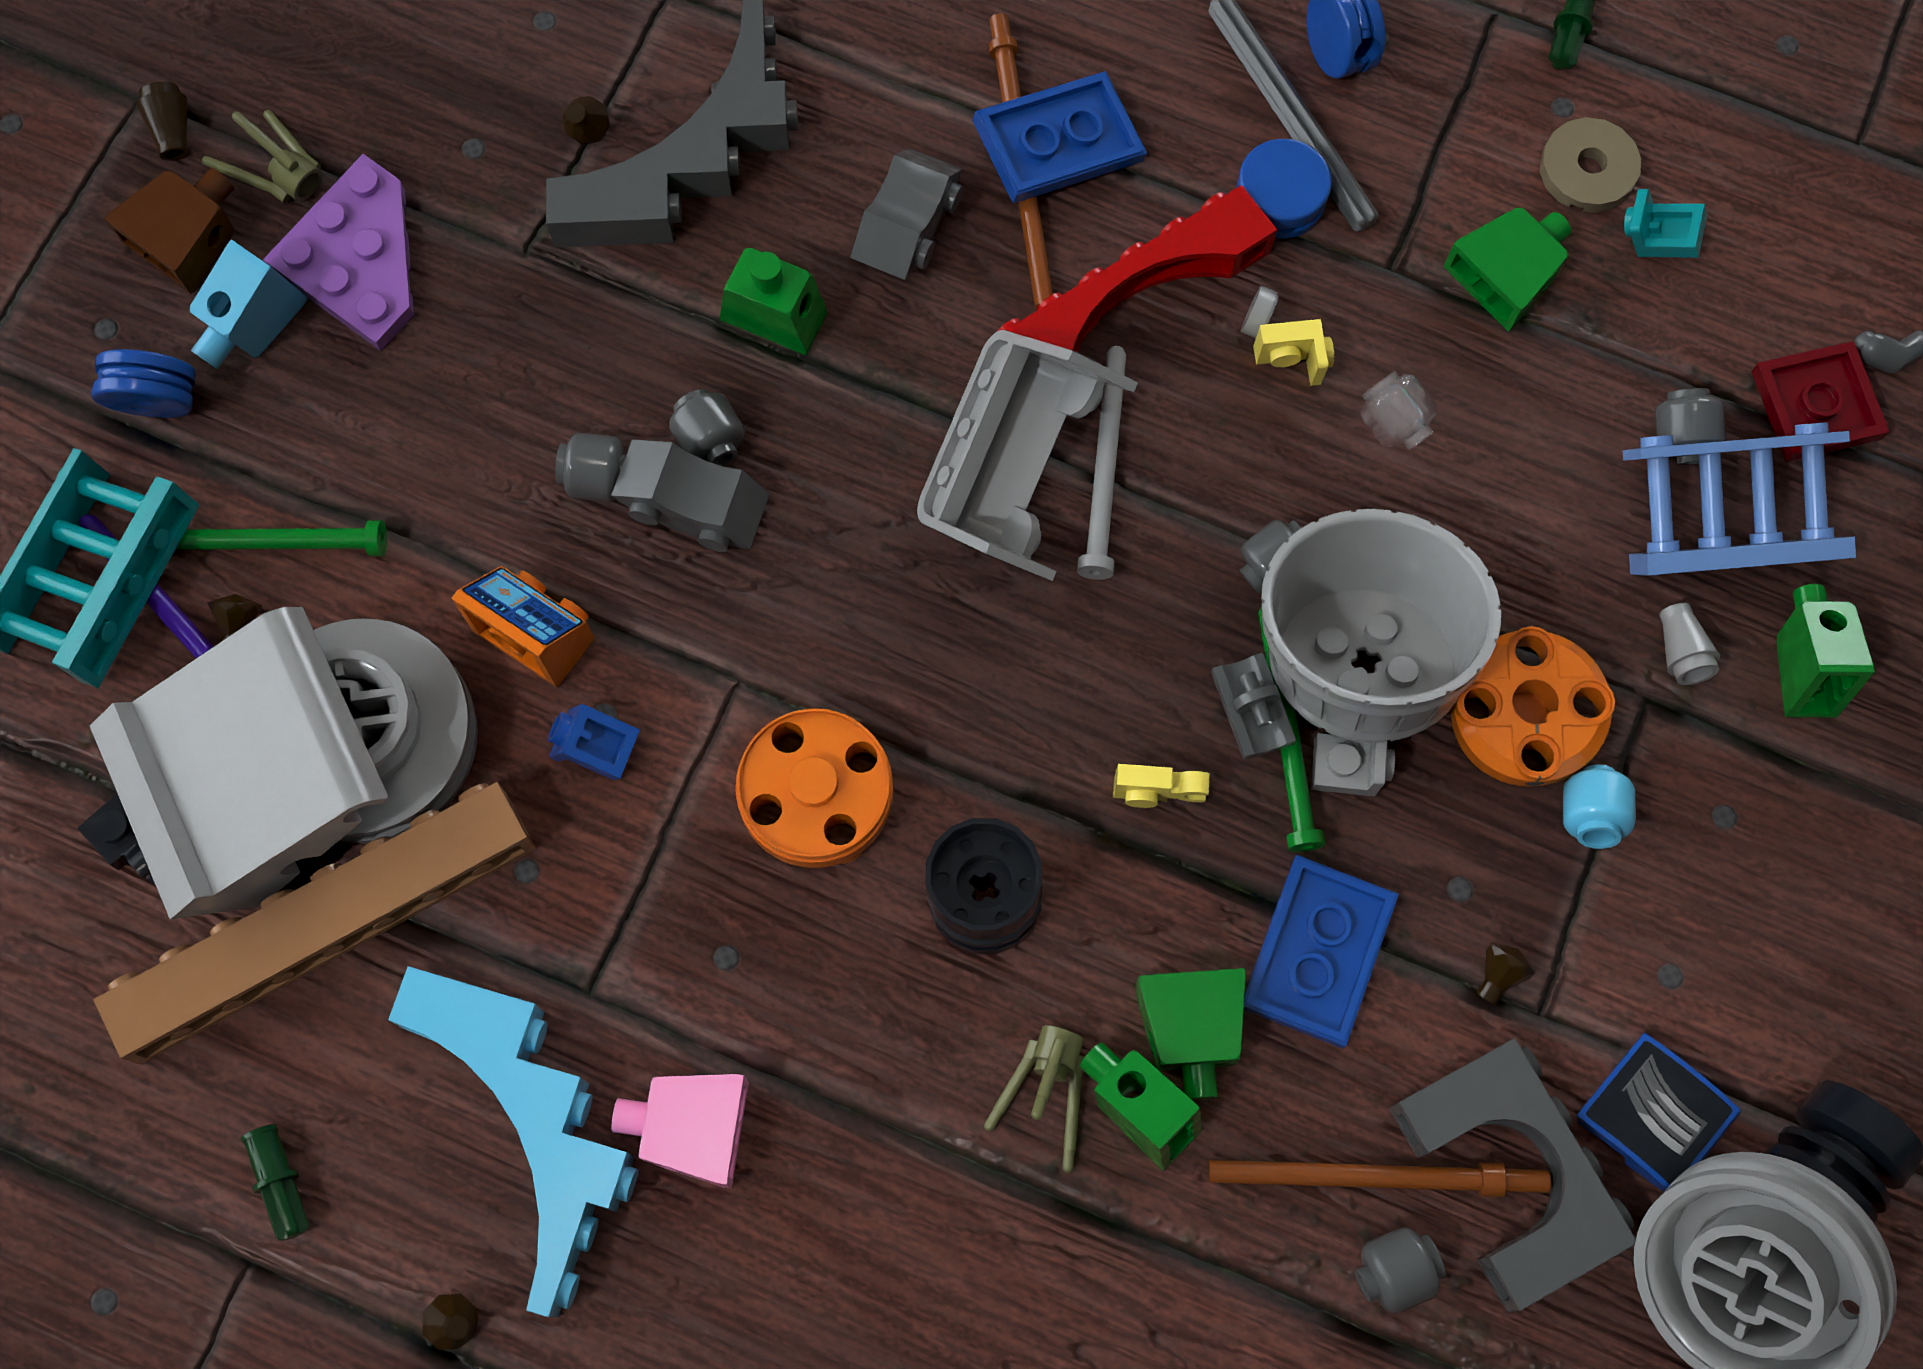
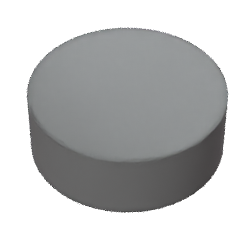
M1262 285L1259 287L1243 322L1241 333L1256 339L1260 325L1269 323L1279 298L1278 292Z

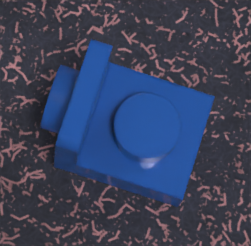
M580 704L569 709L566 714L560 712L556 717L548 735V741L553 743L549 758L557 762L565 759L615 781L622 776L640 730L587 705Z

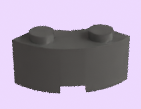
M911 148L895 154L880 191L872 204L864 211L850 258L903 280H906L916 268L924 270L932 257L935 247V241L933 240L946 212L954 214L962 198L964 187L958 184L963 169Z
M632 439L611 496L629 507L628 515L638 522L647 525H657L660 523L676 531L698 538V542L710 550L726 552L729 546L744 549L751 548L770 493L743 470L705 461L686 452L673 442Z

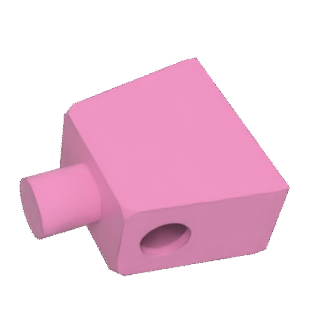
M739 1074L654 1077L650 1085L648 1102L620 1098L616 1100L612 1116V1132L642 1136L639 1158L644 1162L720 1187L732 1189L749 1081L744 1075Z

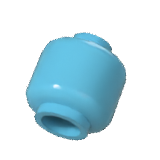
M1597 764L1584 768L1583 771L1572 775L1565 782L1563 789V825L1567 832L1575 837L1580 844L1596 849L1611 848L1619 844L1621 839L1627 837L1634 830L1636 821L1635 787L1628 777L1615 771L1610 766Z

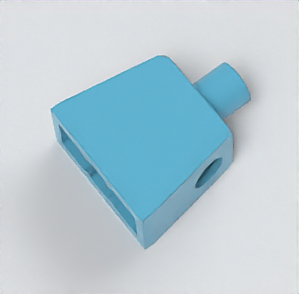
M230 240L190 305V313L208 325V328L191 351L216 369L219 368L235 345L253 358L260 356L304 306L308 298L271 266L233 240Z

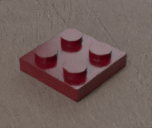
M1854 341L1758 362L1751 371L1776 437L1794 436L1795 425L1828 422L1829 433L1849 431L1850 442L1824 444V453L1879 441L1890 432ZM1801 446L1780 448L1785 462L1802 458Z

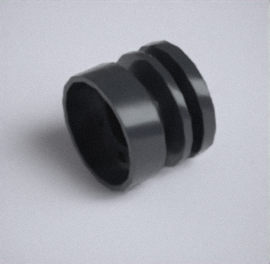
M971 818L951 826L935 841L926 861L925 885L929 911L937 930L953 946L972 954L1001 953L1016 947L1033 931L1041 912L1042 862L1034 843L1017 826L996 818ZM989 886L994 888L995 899L986 896L981 902L976 901L975 889L985 892Z
M1829 1080L1817 1083L1798 1108L1796 1119L1801 1128L1793 1125L1784 1127L1779 1133V1143L1770 1145L1764 1153L1802 1164L1831 1180L1864 1210L1874 1225L1877 1224V1213H1884L1890 1206L1891 1197L1886 1188L1893 1190L1903 1188L1923 1162V1145L1920 1139L1900 1118L1863 1092L1843 1083Z

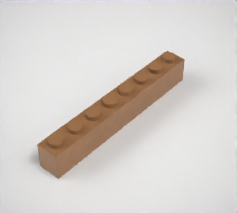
M498 782L490 786L483 783L471 787L459 796V802L442 812L431 810L419 815L409 824L410 829L393 838L384 836L369 842L360 850L361 855L343 865L341 863L327 865L310 877L312 882L293 892L291 890H283L267 897L261 902L260 910L243 919L241 917H233L220 922L210 930L211 936L195 945L184 944L168 950L160 956V963L145 972H131L113 980L108 985L109 991L94 998L93 1001L119 1057L142 1065L536 850L507 793Z

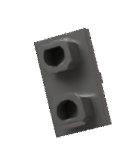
M1263 652L1236 663L1212 668L1211 674L1243 761L1295 744L1294 733Z

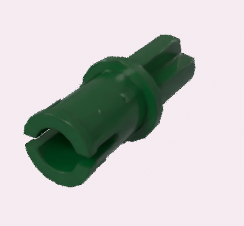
M1566 0L1563 11L1556 15L1553 23L1556 33L1548 55V59L1552 62L1554 69H1572L1576 65L1583 41L1591 34L1593 29L1591 16L1596 0Z
M277 1125L262 1126L244 1134L241 1140L246 1147L257 1181L253 1185V1191L255 1194L261 1193L275 1238L279 1241H285L300 1236L308 1231L309 1222L295 1183L299 1174L297 1170L290 1169L278 1135Z

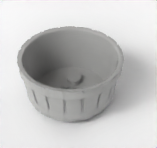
M1356 509V512L1349 510L1334 513L1320 518L1316 523L1313 521L1290 536L1288 542H1284L1276 551L1268 565L1269 571L1266 570L1262 583L1261 617L1263 631L1269 645L1270 667L1276 684L1289 704L1308 722L1320 729H1326L1325 732L1349 740L1354 738L1358 739L1357 741L1369 743L1385 742L1386 740L1395 741L1415 735L1437 723L1450 711L1458 700L1459 695L1472 685L1483 671L1497 644L1495 642L1499 638L1501 628V610H1499L1501 604L1498 590L1492 576H1488L1489 571L1481 559L1469 546L1466 548L1464 542L1451 532L1437 524L1434 526L1430 524V521L1398 511L1392 513L1391 510ZM1365 650L1368 656L1377 655L1381 661L1377 662L1374 666V673L1367 674L1363 667L1354 668L1351 662L1357 660V651Z

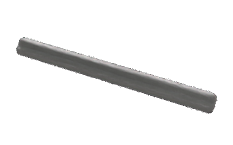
M1212 0L1208 9L1210 16L1292 139L1308 144L1318 151L1326 161L1331 173L1330 196L1352 229L1356 232H1362L1373 226L1378 218L1377 210L1236 0Z

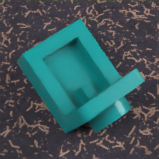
M1638 189L1634 207H1628L1625 213L1624 232L1626 237L1632 238L1638 257L1699 258L1708 214L1705 204H1654L1649 189Z

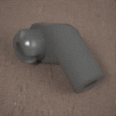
M1920 330L1913 332L1900 341L1881 333L1876 334L1873 331L1861 332L1854 339L1861 360L1865 364L1885 373L1898 372L1923 356V331Z

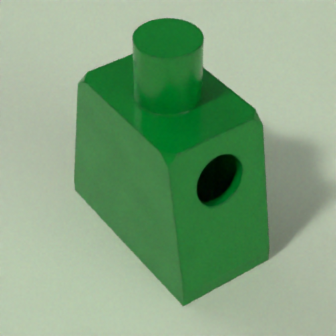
M1516 207L1458 239L1453 244L1443 267L1510 332L1560 273L1569 257L1567 250L1560 243L1571 235V226L1567 219L1558 212H1551L1540 222H1537L1525 209Z
M745 248L723 290L720 311L721 321L805 356L809 352L827 316V309L813 275L805 269L780 260L771 252H761L753 248Z
M1808 584L1798 587L1793 591L1795 610L1777 634L1776 644L1785 717H1838L1875 673L1874 665L1856 606L1850 602H1828L1826 588L1823 585Z
M1245 968L1140 975L1134 984L1155 1067L1159 1071L1181 1070L1183 1091L1192 1101L1217 1099L1215 1067L1233 1066L1240 1060Z
M1101 1042L1092 1048L1080 1063V1068L1098 1084L1094 1092L1099 1108L1163 1172L1202 1132L1200 1107L1134 1049L1121 1060ZM1132 1091H1139L1142 1093L1140 1096L1136 1098L1124 1097L1127 1093Z

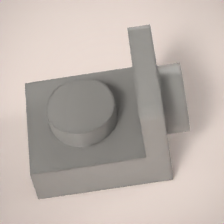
M1317 733L1314 738L1311 790L1375 797L1384 786L1385 781L1391 782L1393 778L1395 751L1394 749H1387V740L1385 742L1369 743L1357 741L1358 739L1354 738L1349 740L1331 734Z

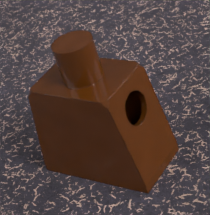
M212 167L194 186L173 171H164L109 212L103 219L122 244L189 294H192L233 236L234 227L219 205L235 188L223 174Z

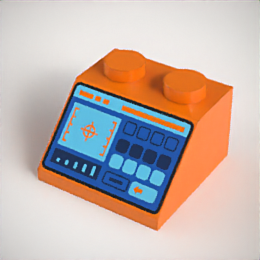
M500 566L455 592L451 599L475 634L556 688L559 687L595 639L586 622L589 616L584 610L566 598H563L560 603L554 601L544 594L547 590L546 587L531 574L523 570L518 575H515L503 566Z

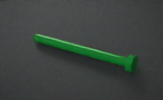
M368 520L365 528L186 529L175 550L365 549L369 557H383L386 554L388 537L383 520Z
M1261 605L1258 615L1266 662L1279 691L1281 702L1296 739L1294 745L1280 749L1293 826V833L1286 836L1288 851H1313L1326 846L1324 831L1315 829L1296 710L1282 694L1271 671L1269 645L1263 631Z

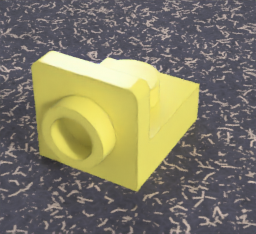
M1321 319L1260 325L1253 345L1256 365L1271 363L1274 367H1289L1299 363L1301 360H1306L1310 386L1322 384L1327 369L1333 367L1334 348L1331 337H1324Z

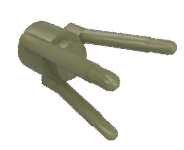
M266 110L263 116L290 151L287 149L282 150L240 112H233L232 119L274 156L268 166V172L272 175L273 182L209 156H204L202 163L225 175L271 193L284 204L291 197L300 202L313 195L322 181L321 164L305 152L274 113Z
M1045 1025L1042 1026L1038 1041H1028L1023 1059L994 1105L984 1124V1128L986 1131L994 1130L1034 1063H1036L1034 1072L1042 1076L1031 1112L1034 1120H1039L1042 1117L1054 1081L1065 1082L1069 1074L1062 1167L1064 1172L1070 1173L1074 1168L1081 1082L1084 1072L1080 1068V1063L1084 1059L1080 1052L1084 1039L1066 1029Z

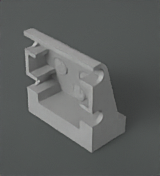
M283 607L262 614L133 702L112 703L90 725L170 920L260 907L263 900L277 893L300 874L296 861L321 856L362 822L357 811L358 808L383 804L389 799L303 607Z

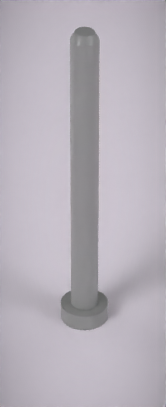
M1112 346L1106 353L1105 367L1125 376L1126 353L1122 347ZM1108 384L1104 385L1101 402L1087 554L1078 558L1077 573L1080 576L1094 580L1111 578L1114 573V560L1108 557L1107 553L1123 389Z

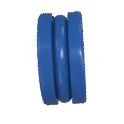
M1309 0L1306 16L1309 44L1317 64L1326 75L1339 79L1350 76L1353 73L1370 71L1380 63L1385 48V24L1378 0Z
M1274 139L1258 145L1247 155L1242 163L1236 188L1242 185L1277 228L1275 238H1292L1306 233L1320 220L1331 190V173L1321 154L1308 144L1293 139Z
M130 349L107 350L96 356L95 371L98 374V379L94 381L91 397L99 405L118 412L147 417L175 418L185 416L192 411V387L195 385L196 371L190 364L168 355Z

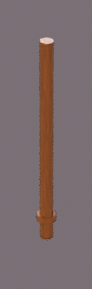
M998 13L989 18L992 40L988 47L990 57L996 60L1003 103L1020 98L1021 93L1015 56L1018 53L1017 40L1011 36L1008 16L1004 13ZM1036 196L1020 201L1018 204L1034 305L1037 310L1041 302L1053 294L1038 198Z

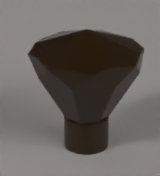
M592 96L574 99L566 106L563 115V125L566 134L581 145L599 142L610 127L607 107Z
M237 594L207 602L222 633V641L253 621L262 607L259 603Z
M1491 942L1486 950L1485 980L1476 993L1493 1005H1496L1504 991L1529 980L1536 973V970L1519 948Z
M461 1293L438 1295L423 1311L422 1335L438 1350L461 1348L470 1341L477 1330V1308Z

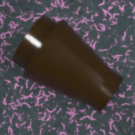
M154 82L143 86L138 92L140 99L137 101L136 107L158 149L159 157L166 161H175L187 157L190 154L187 135V97L180 93L179 86L172 82Z

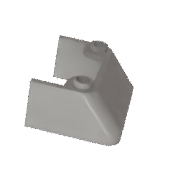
M1006 330L997 331L988 339L981 351L920 495L917 507L920 522L985 554L1053 581L1057 571L1030 559L1040 544L1041 531L1038 518L1026 511L1066 416L1082 418L1095 410L1102 400L1105 384L1134 392L1138 382L1072 350Z

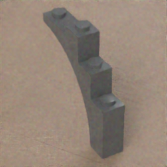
M743 0L740 32L730 63L712 94L687 122L657 145L624 162L585 174L546 178V224L555 248L674 243L673 223H682L681 198L732 196V177L740 176L741 173L739 152L790 150L789 131L798 130L797 101L787 100L785 80L777 81L776 58L767 57V46L776 45V28L774 15L765 16L763 0Z

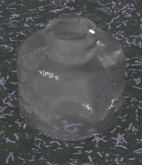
M1393 371L1361 395L1366 402L1360 409V416L1382 446L1391 448L1403 443L1410 450L1433 433L1428 424L1435 418L1438 407L1416 376L1412 374L1399 376L1396 371Z

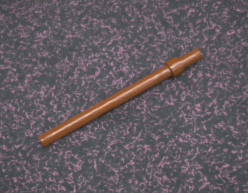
M1208 1160V1183L1478 1191L1480 1197H1504L1506 1192L1549 1193L1551 1187L1549 1170L1505 1169L1503 1163L1479 1162L1477 1168Z

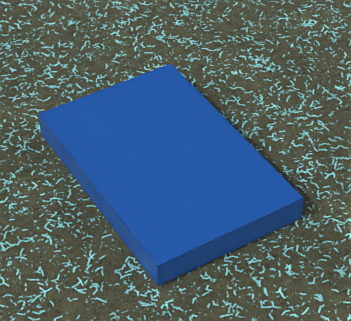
M1106 71L977 110L972 119L1013 204L1141 163L1147 154Z
M1295 855L1246 987L1243 1010L1341 1049L1345 1048L1399 894Z

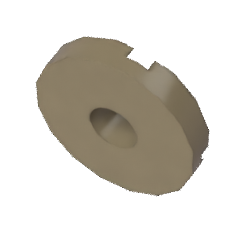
M1584 117L1567 121L1553 131L1542 151L1539 172L1545 188L1559 203L1569 208L1571 204L1576 207L1584 208L1582 212L1597 213L1613 209L1628 198L1640 177L1641 156L1635 141L1621 127L1605 119ZM1578 159H1594L1599 163L1602 171L1595 174L1588 173L1579 166Z

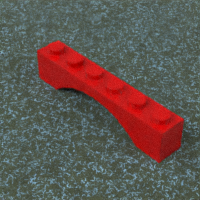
M1242 185L1227 194L1224 192L1216 193L1203 204L1200 211L1187 219L1178 217L1172 220L1156 238L1146 244L1143 242L1133 244L1123 252L1117 262L1105 269L1102 267L1094 268L1082 277L1078 286L1063 295L1060 292L1050 295L1041 302L1037 311L1022 320L1014 318L1006 322L998 331L1006 330L1078 353L1091 330L1108 312L1125 299L1151 286L1176 279L1195 277L1232 278L1271 253L1277 228Z

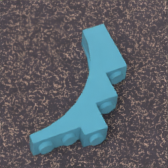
M408 966L388 1020L405 1030L437 1042L462 1059L494 1092L517 1129L532 1170L539 1214L537 1266L526 1311L546 1317L558 1318L561 1308L569 1309L578 1290L580 1275L573 1272L580 1250L584 1252L590 1250L597 1232L599 1219L592 1217L594 1208L598 1206L617 1212L620 1200L624 1202L630 1200L638 1177V1169L632 1167L635 1157L628 1152L572 1136L575 1126L583 1127L592 1104V1095L586 1093L589 1083L581 1077L528 1062L530 1053L537 1054L541 1049L547 1031V1022L542 1020L545 1012L541 1008L528 1001Z

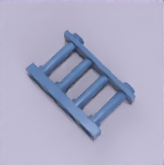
M1828 422L1795 425L1794 436L1673 445V435L1640 438L1641 448L1622 450L1623 461L1647 459L1652 542H1647V552L1629 554L1630 575H1659L1856 558L1855 537H1835L1834 527H1828L1824 444L1850 442L1849 431L1829 433ZM1801 446L1806 529H1801V539L1783 541V532H1777L1772 448ZM1750 450L1755 533L1749 534L1750 544L1731 545V536H1725L1721 453ZM1698 454L1703 538H1698V548L1680 550L1679 540H1674L1669 457Z

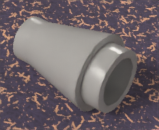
M1678 603L1663 609L1659 617L1663 625L1667 672L1675 676L1677 683L1680 685L1697 684L1715 676L1719 672L1717 662L1720 659V653L1694 616L1690 604Z

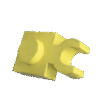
M1118 764L1114 777L1113 798L1125 799L1126 805L1138 808L1156 807L1158 801L1167 802L1168 798L1187 802H1205L1206 795L1209 794L1210 773L1201 771L1172 772L1173 768Z

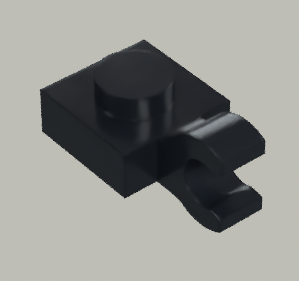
M117 793L77 829L110 866L119 871L125 864L129 863L141 877H147L155 885Z

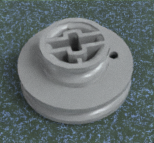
M363 618L334 622L313 630L389 797L383 804L358 808L357 811L362 822L339 841L365 844L384 836L393 838L410 829L409 824L419 815L431 810L442 812L462 788L470 772L477 748L478 720L476 708L468 686L458 670L429 639L408 627L390 621ZM369 687H376L378 689L369 690Z
M1756 1152L1726 1153L1702 1160L1681 1173L1665 1192L1657 1198L1645 1214L1637 1232L1634 1246V1270L1643 1305L1661 1336L1694 1369H1866L1886 1338L1893 1323L1897 1304V1283L1893 1262L1881 1234L1864 1210L1844 1190L1820 1173L1792 1160ZM1843 1300L1855 1302L1859 1306V1314L1847 1311L1843 1306Z

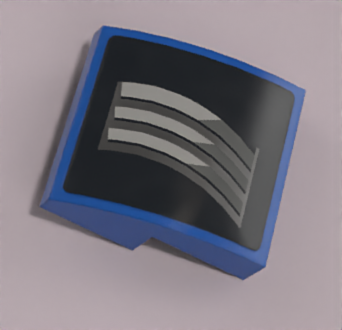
M1644 1032L1576 1117L1579 1125L1623 1155L1625 1165L1665 1192L1681 1173L1707 1157L1741 1114V1110L1699 1072Z

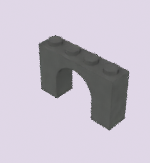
M1515 1038L1388 1108L1417 1158L1434 1151L1469 1130L1483 1125H1498L1519 1132L1536 1146L1544 1158L1550 1172L1551 1187L1548 1204L1543 1215L1529 1230L1477 1259L1479 1266L1506 1312L1523 1310L1634 1246L1636 1241L1631 1232V1229L1634 1228V1222L1630 1213L1619 1199H1611L1599 1179L1603 1177V1171L1598 1160L1587 1147L1581 1148L1569 1129L1572 1126V1119L1568 1110L1556 1096H1549L1539 1079L1542 1076V1070L1536 1057L1527 1047H1520Z

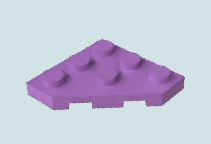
M362 154L270 251L263 261L307 298L380 351L414 316L413 296L410 292L409 270H411L409 239L404 208H406L405 189L397 177L365 154Z

